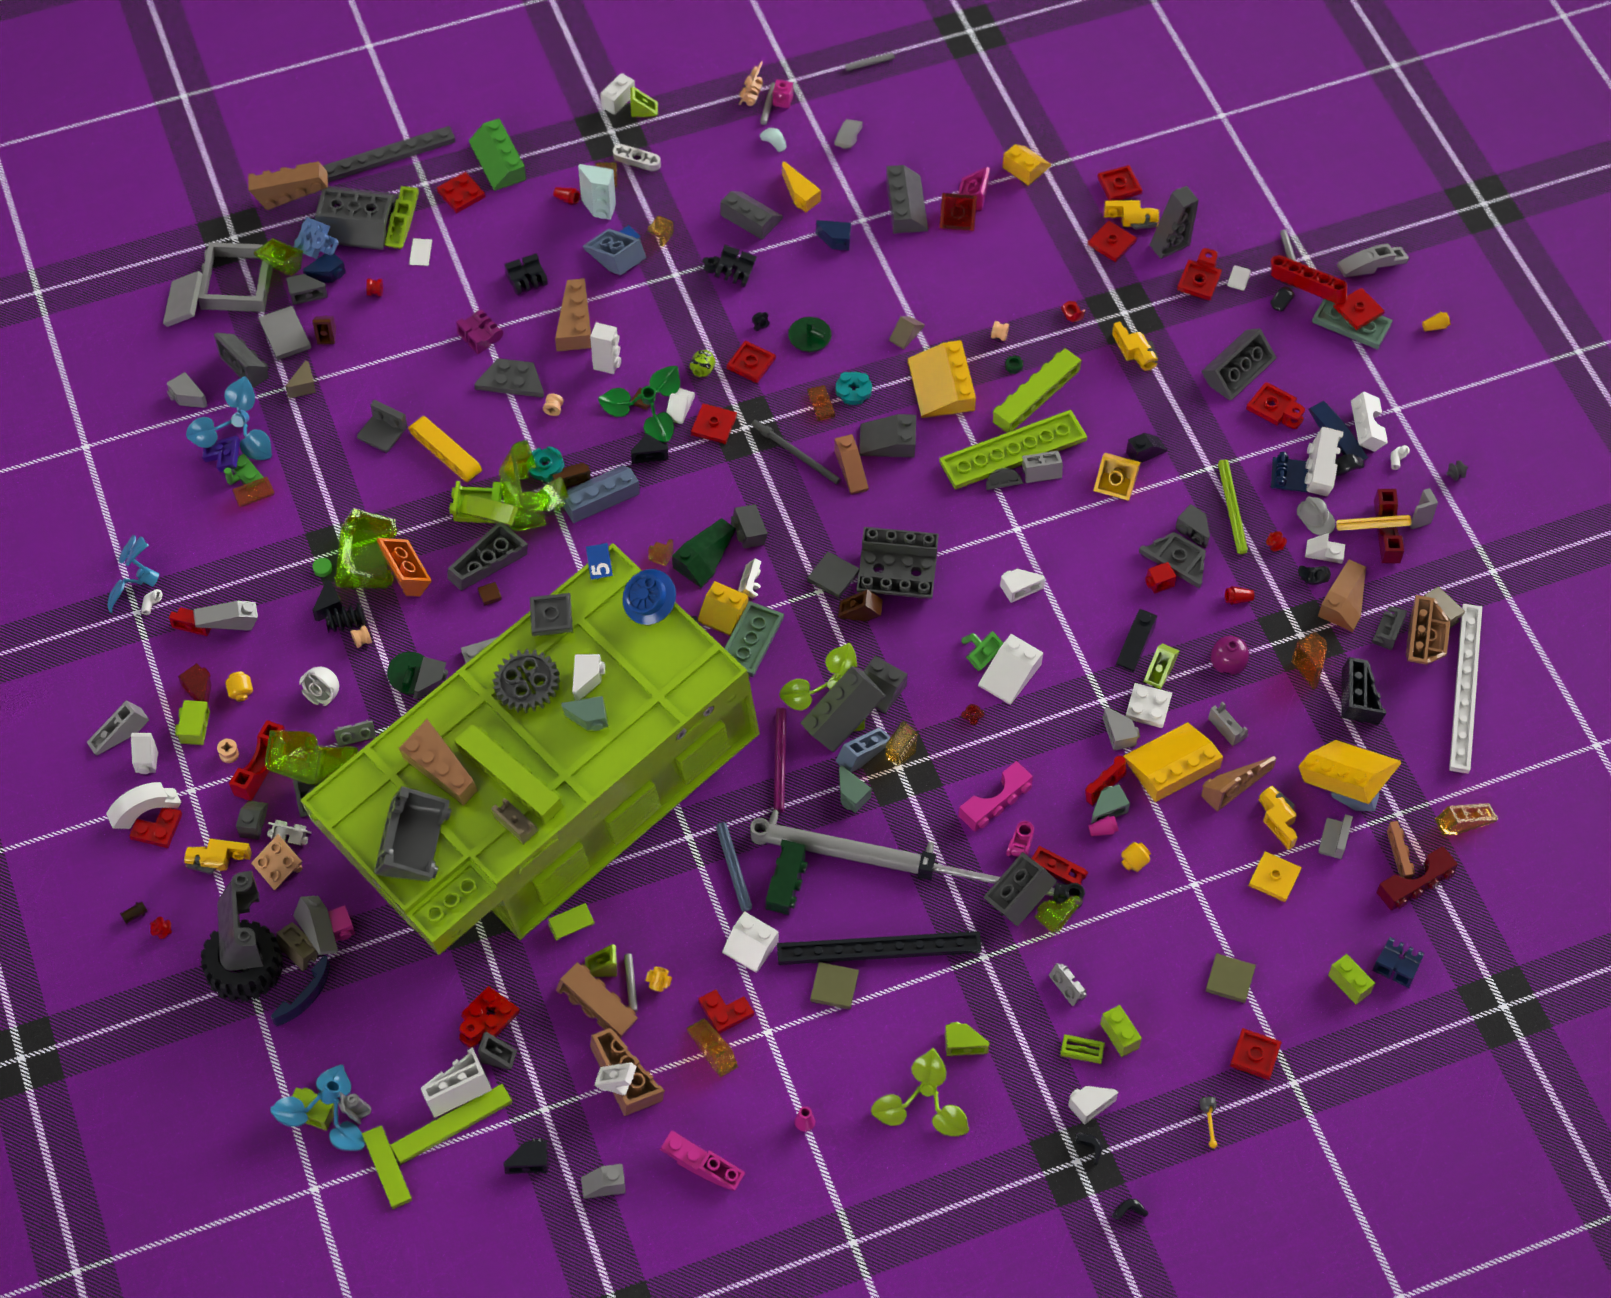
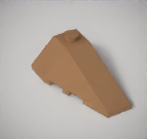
M1350 559L1347 561L1321 604L1318 617L1351 632L1354 631L1361 618L1366 566Z
M1272 756L1220 774L1212 780L1208 779L1202 786L1201 796L1218 812L1274 768L1277 758Z

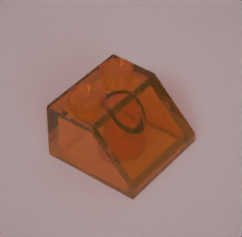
M1317 632L1297 641L1292 658V663L1313 690L1318 686L1327 650L1325 639L1320 637Z

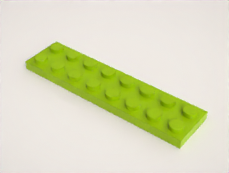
M1068 410L940 457L939 463L956 490L988 478L994 470L999 468L1013 469L1023 465L1022 456L1061 451L1087 441V435L1072 410Z

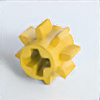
M654 967L653 970L647 972L645 981L650 982L648 987L662 992L664 988L667 989L668 986L670 987L672 977L668 976L669 971L662 967Z

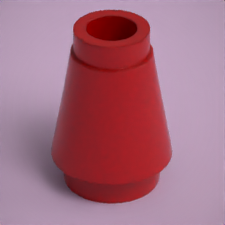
M555 187L553 191L554 197L570 205L577 204L580 200V192L576 188Z
M1235 586L1225 590V601L1231 605L1254 600L1253 590Z

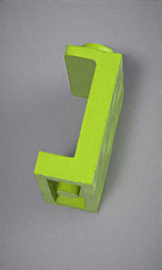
M456 481V486L452 487V498L454 500L453 503H450L449 507L450 514H453V520L457 522L497 523L459 513V509L464 495L501 502V482H493V488L462 487L460 481Z

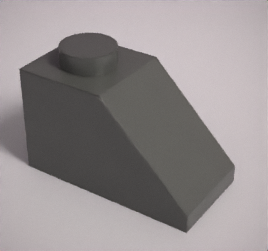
M301 274L286 278L293 305L328 297L325 283Z
M423 657L413 699H419L432 692L441 685L442 681L446 680L448 670L445 669L446 662Z
M248 801L240 809L236 824L240 837L260 839L268 803Z

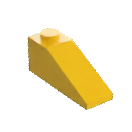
M784 161L782 163V176L796 207L807 212L821 202V190Z

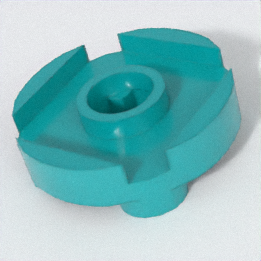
M843 372L836 382V395L848 405H860L871 396L872 383L866 373ZM856 386L858 388H856L855 391H853L850 387Z
M546 446L547 449L541 450L540 447L528 456L527 468L533 478L543 480V482H550L553 479L552 475L561 473L565 464L558 449ZM549 461L548 465H542L543 462L547 463Z

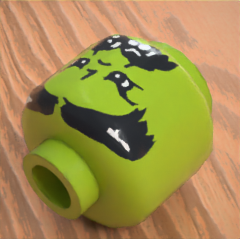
M700 350L694 354L689 366L695 376L706 377L711 374L716 361L710 351Z

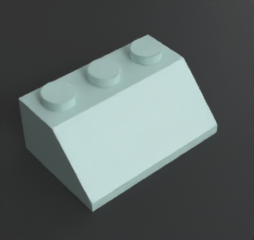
M579 164L581 201L594 217L611 220L616 205L613 169Z

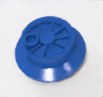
M656 569L643 570L634 575L626 584L623 592V607L626 614L633 621L642 625L656 624L665 619L673 609L676 600V589L673 581L667 574Z

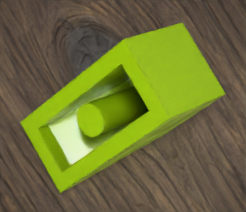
M1163 643L1159 645L1143 682L1162 689L1180 651Z
M959 1022L945 1025L947 1056L988 1054L989 1041L969 1025Z

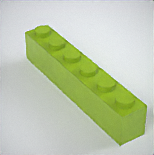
M1066 348L1060 353L1057 352L1049 363H1045L1038 373L1032 374L1029 381L1021 384L1013 395L1010 394L1001 406L998 405L994 409L993 423L1006 433L1014 431L1080 371L1081 359Z
M471 724L455 740L458 750L546 824L563 808L561 795L556 790L547 788V784L539 776L537 778L534 777L528 766L525 764L521 766L517 762V758L511 752L506 753L503 750V746L494 739L492 741L483 728H477Z

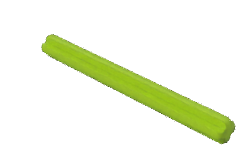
M1227 459L1219 460L1218 467L1237 553L1246 554L1248 547L1229 462Z

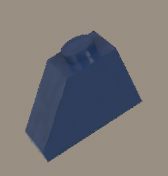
M816 220V235L831 249L849 250L851 223Z
M325 253L303 269L305 275L323 283H333L346 274L344 262L335 254L328 255Z

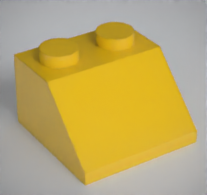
M1013 145L1003 156L1002 168L1028 186L1051 167L1049 162L1022 145Z
M1104 453L1093 491L1129 501L1141 462Z
M714 581L705 596L698 616V622L731 636L748 604V595Z

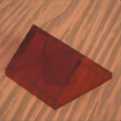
M942 193L939 228L974 231L977 195Z

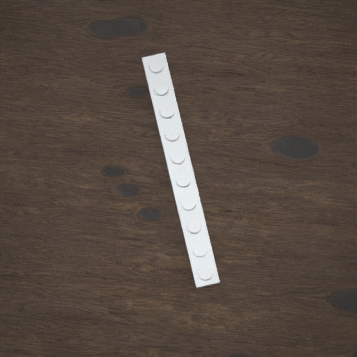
M1463 604L1462 609L1465 613L1461 616L1449 771L1469 774L1471 768L1482 606Z

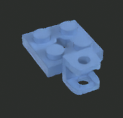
M306 217L298 238L295 240L293 250L317 259L320 251L333 255L338 245V240L327 235L330 226Z

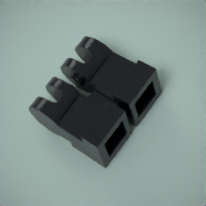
M724 245L715 277L719 278L720 274L724 273V280L727 281L728 277L732 274L731 271L735 269L736 273L733 274L734 279L732 283L736 284V281L740 279L742 281L741 286L745 288L757 256L742 251L739 258L737 257L738 249Z
M537 253L523 257L522 264L520 259L504 264L505 275L517 295L522 294L521 287L526 292L530 291L527 278L530 279L534 289L539 288L538 282H541L542 286L548 285L546 274L542 269Z

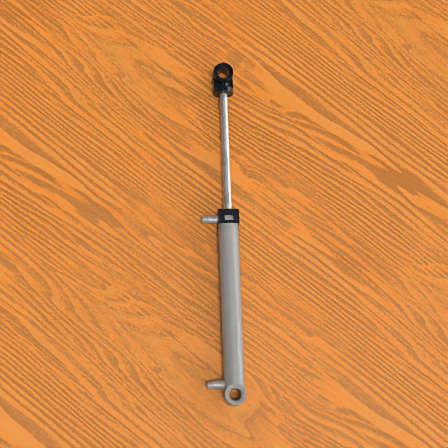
M777 810L772 811L769 822L764 818H757L750 825L751 840L759 845L770 843L781 846V841L784 839L804 844L805 851L918 874V878L932 880L933 871L995 884L1000 879L998 876L935 864L936 854L933 853V842L928 843L925 852L922 851V854L777 825L779 813ZM757 830H763L764 832L758 833V832H756V831H757ZM1056 882L1055 888H1051L1046 895L1053 896L1052 902L1061 903L1068 909L1076 910L1083 904L1085 890L1078 883L1065 885ZM1070 895H1076L1078 898H1072Z

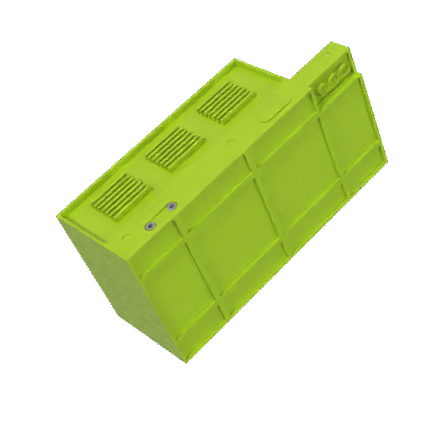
M614 543L608 546L613 576L591 580L589 564H586L550 594H571L573 632L532 636L531 613L529 611L300 800L311 821L438 955L491 910L521 940L760 734L748 671L676 602L669 615L656 624L642 625L629 618L623 607V592L628 581L642 570ZM528 649L529 654H532L535 649L538 655L544 652L545 658L550 656L552 662L556 663V669H558L560 674L558 675L560 683H557L559 690H554L556 697L549 696L550 704L545 701L543 702V709L537 705L535 712L532 707L529 708L527 713H525L524 708L517 712L515 706L510 710L508 704L503 705L502 699L498 700L497 693L494 691L493 679L496 678L494 672L499 671L498 664L504 665L503 658L511 659L510 653L517 656V650L524 654L525 650ZM575 654H600L601 661L605 662V674H602L601 683L582 698L603 696L608 727L599 731L586 730L566 717L562 709L561 703L575 701L572 692ZM534 666L528 667L527 670L533 669ZM520 667L517 668L521 673L523 680H525L527 685L529 686V689L532 692V694H536V692L533 690L531 686V683L528 682V680L526 679L522 669ZM516 676L509 678V680L515 679ZM544 682L537 683V685L544 684ZM521 692L519 695L522 696L526 694V692ZM426 719L429 720L474 780L478 791L464 806L404 760L399 747ZM471 724L477 728H483L488 733V737L492 741L494 739L503 746V750L506 753L511 752L521 766L523 764L528 766L534 777L537 778L539 776L546 782L547 788L550 790L554 789L561 795L563 808L546 824L458 750L455 740ZM402 786L450 800L449 808H451V814L448 821L444 820L441 825L433 858L435 866H438L436 877L432 878L429 882L386 877L374 873L390 803ZM504 798L538 828V831L524 844L494 817L491 808L495 805L500 808L503 805L502 800Z

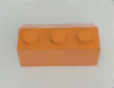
M378 538L377 543L382 555L406 596H421L431 583V579L409 540Z

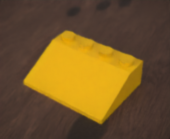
M961 340L944 342L908 358L907 361L921 418L975 411L976 396Z
M1188 722L1123 755L1127 765L1154 802L1220 769L1223 756L1213 742Z
M1334 740L1310 752L1298 767L1305 783L1369 804L1401 765V761Z

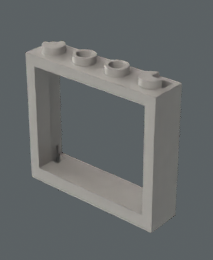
M209 242L208 249H205L204 253L205 263H202L203 276L198 296L200 308L208 310L265 312L275 258L273 246ZM215 256L263 258L256 296L208 294Z

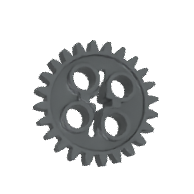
M526 649L525 653L521 654L517 650V656L510 653V660L503 658L504 665H497L499 671L494 672L496 678L493 679L495 685L493 688L495 693H497L498 700L502 699V704H508L510 710L515 706L517 712L524 708L525 713H527L529 708L532 707L535 712L537 705L542 709L544 708V701L549 704L551 703L549 696L556 697L554 690H559L557 683H560L558 676L560 674L558 669H556V663L552 662L550 656L545 658L544 652L538 655L534 649L532 654H529L528 649ZM534 666L533 669L527 670L528 667ZM520 667L522 669L526 679L528 680V682L531 683V686L533 690L536 692V694H532V692L529 689V686L527 685L526 681L523 680L522 675L517 668ZM516 676L515 679L509 680V678ZM539 682H544L542 685H537ZM521 692H526V694L522 696L519 695Z

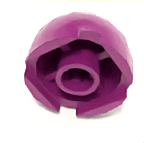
M1225 636L1215 642L1211 650L1210 660L1213 667L1219 672L1235 675L1241 673L1246 668L1249 661V649L1242 639L1236 636Z

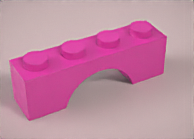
M1017 761L1002 772L1001 783L1004 789L999 795L988 799L972 796L959 807L958 816L974 832L979 828H984L991 818L999 816L1007 805L1014 804L1018 796L1022 793L1026 794L1032 788L1033 776Z

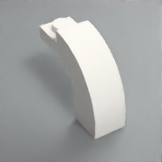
M161 782L148 783L135 787L121 795L111 805L106 815L112 828L131 829L135 820L142 813L153 808H179L181 801L175 788H163Z

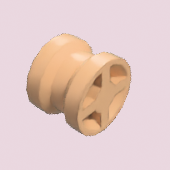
M995 321L991 338H1000L1001 341H1006L1009 324H1000L999 321Z
M548 394L543 411L550 416H558L561 413L564 399L557 394Z
M365 625L361 626L359 630L350 631L357 648L362 647L365 643H372Z
M223 739L219 742L217 750L220 759L225 763L236 761L239 757L236 742L232 739Z

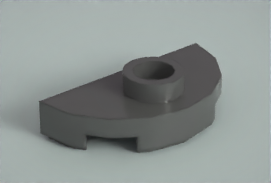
M999 468L989 475L986 481V489L990 490L1023 484L1021 476L1016 471L1010 468Z

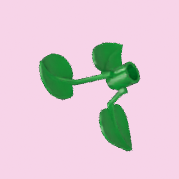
M669 366L656 371L650 378V386H645L641 394H638L632 402H630L631 396L629 392L623 388H613L598 397L601 407L614 417L626 416L629 413V406H632L639 399L644 404L650 405L653 417L645 420L644 432L658 441L666 443L673 435L674 423L671 416L666 412L656 415L654 402L656 394L659 392L666 397L670 396L671 393L676 394L680 388L678 366Z

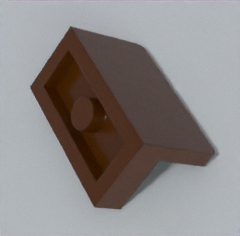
M584 462L564 467L561 473L552 475V483L556 491L579 485L591 479L589 466L585 465Z

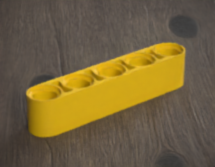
M420 417L408 427L414 438L465 482H469L482 472L480 464L427 417Z

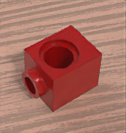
M1169 562L1149 568L1145 582L1155 594L1174 587L1177 576Z

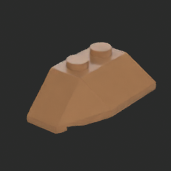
M1415 596L1407 637V661L1427 665L1447 655L1450 620L1440 608L1435 598Z

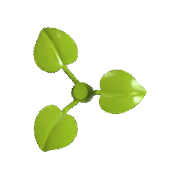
M851 643L833 649L826 656L825 663L827 669L831 673H835L828 682L810 691V684L807 680L794 679L782 687L779 693L780 698L794 710L807 709L812 703L810 694H814L825 687L831 689L851 666L857 668V658ZM865 719L854 731L865 729Z
M934 1048L914 1061L911 1071L915 1079L920 1081L921 1084L904 1104H902L899 1096L888 1094L875 1101L871 1108L872 1115L881 1122L890 1126L900 1125L907 1117V1112L904 1108L921 1092L924 1096H934L935 1110L938 1114L933 1116L932 1123L937 1131L947 1136H960L969 1131L967 1117L962 1109L955 1105H946L941 1110L939 1108V1092L936 1089L946 1079V1068Z

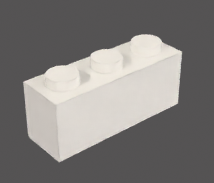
M596 322L590 336L593 369L614 374L616 368H619L621 364V357H619L620 346H618L620 336L617 335V327Z

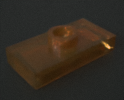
M825 385L807 389L817 421L835 417V411Z
M268 477L232 489L239 508L270 497L275 493Z

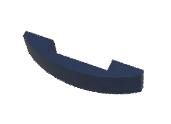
M326 955L312 968L311 971L314 979L290 1005L283 1001L271 1015L273 1025L277 1027L293 1020L316 1000L325 986L330 971V963Z

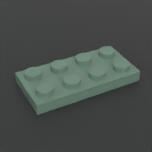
M1323 299L1313 317L1312 323L1379 349L1393 320L1380 316L1356 330L1334 308L1333 302Z
M751 601L748 602L724 649L748 671V676L754 677L784 619V614Z

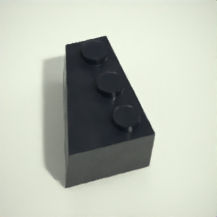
M1349 657L1342 667L1341 718L1379 725L1387 713L1385 708H1382L1381 696L1374 685L1375 679L1368 660Z

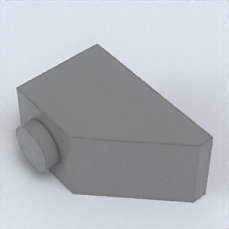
M186 372L167 382V394L172 401L175 400L182 406L201 408L208 406L205 395Z
M1108 707L1104 708L1103 721L1113 750L1136 746L1140 733L1138 727L1134 726L1133 720Z
M622 1164L601 1166L581 1177L584 1199L626 1193Z

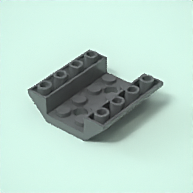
M328 186V188L322 190L315 220L330 226L327 235L336 238L338 245L383 250L387 236L385 227L390 209H394L398 195L396 193ZM336 204H340V205H341V206H339V207H333V206L336 205ZM370 208H375L374 211H368Z
M864 527L857 592L868 589L875 594L932 599L939 534ZM880 567L884 571L881 573H877L874 571V569ZM913 571H919L921 575L913 576L911 573Z

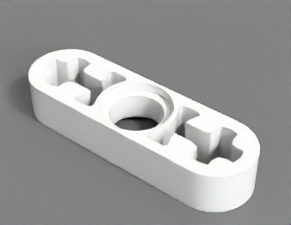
M623 144L616 145L613 148V157L616 161L649 171H657L661 167V160L657 154ZM634 156H641V157H642V158L639 159V160H634V159H633Z

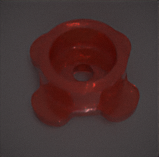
M970 704L961 713V717L970 721L971 725H976L978 720L984 717L985 713L979 706Z

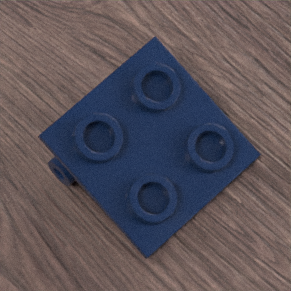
M1280 452L1277 457H1273L1270 488L1308 492L1307 484L1304 483L1308 473V469H1306L1307 461L1289 459L1286 452Z

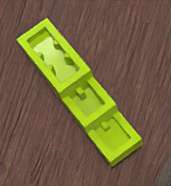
M401 186L394 212L391 213L385 241L386 247L403 248L412 222L419 193L418 188Z
M464 495L459 513L512 526L518 508L485 498Z

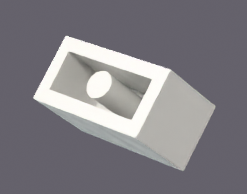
M623 73L617 76L600 93L601 107L615 115L630 100V88L632 86L635 87V80Z

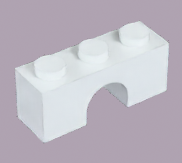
M1362 392L1351 400L1359 446L1375 452L1388 443L1385 428L1378 425L1374 418L1382 413L1380 400L1373 395Z

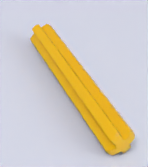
M1399 515L1337 520L1336 527L1338 531L1410 526L1411 516Z

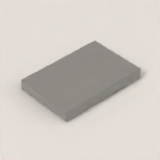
M200 271L172 281L163 324L167 327L194 317L203 276Z
M293 306L258 317L277 360L311 349L310 342Z

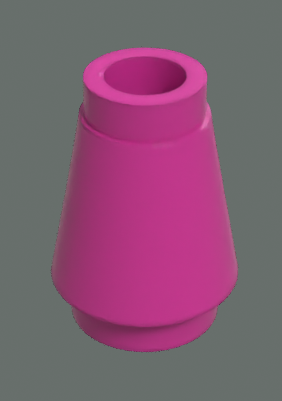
M1108 815L1088 825L1091 837L1111 835L1119 831L1115 816L1109 817Z
M804 1106L800 1108L795 1118V1126L801 1131H810L814 1128L816 1120L811 1109Z

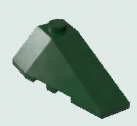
M719 519L684 543L672 555L673 568L702 588L714 576L718 563L721 562L722 555L728 547L736 528L724 519Z

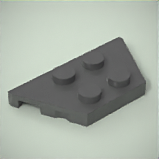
M498 358L474 385L475 390L544 398V391L533 362Z
M1175 532L1166 535L1164 538L1154 540L1151 545L1146 547L1143 545L1139 548L1140 554L1159 565L1169 562L1177 576L1197 588H1201L1206 550Z

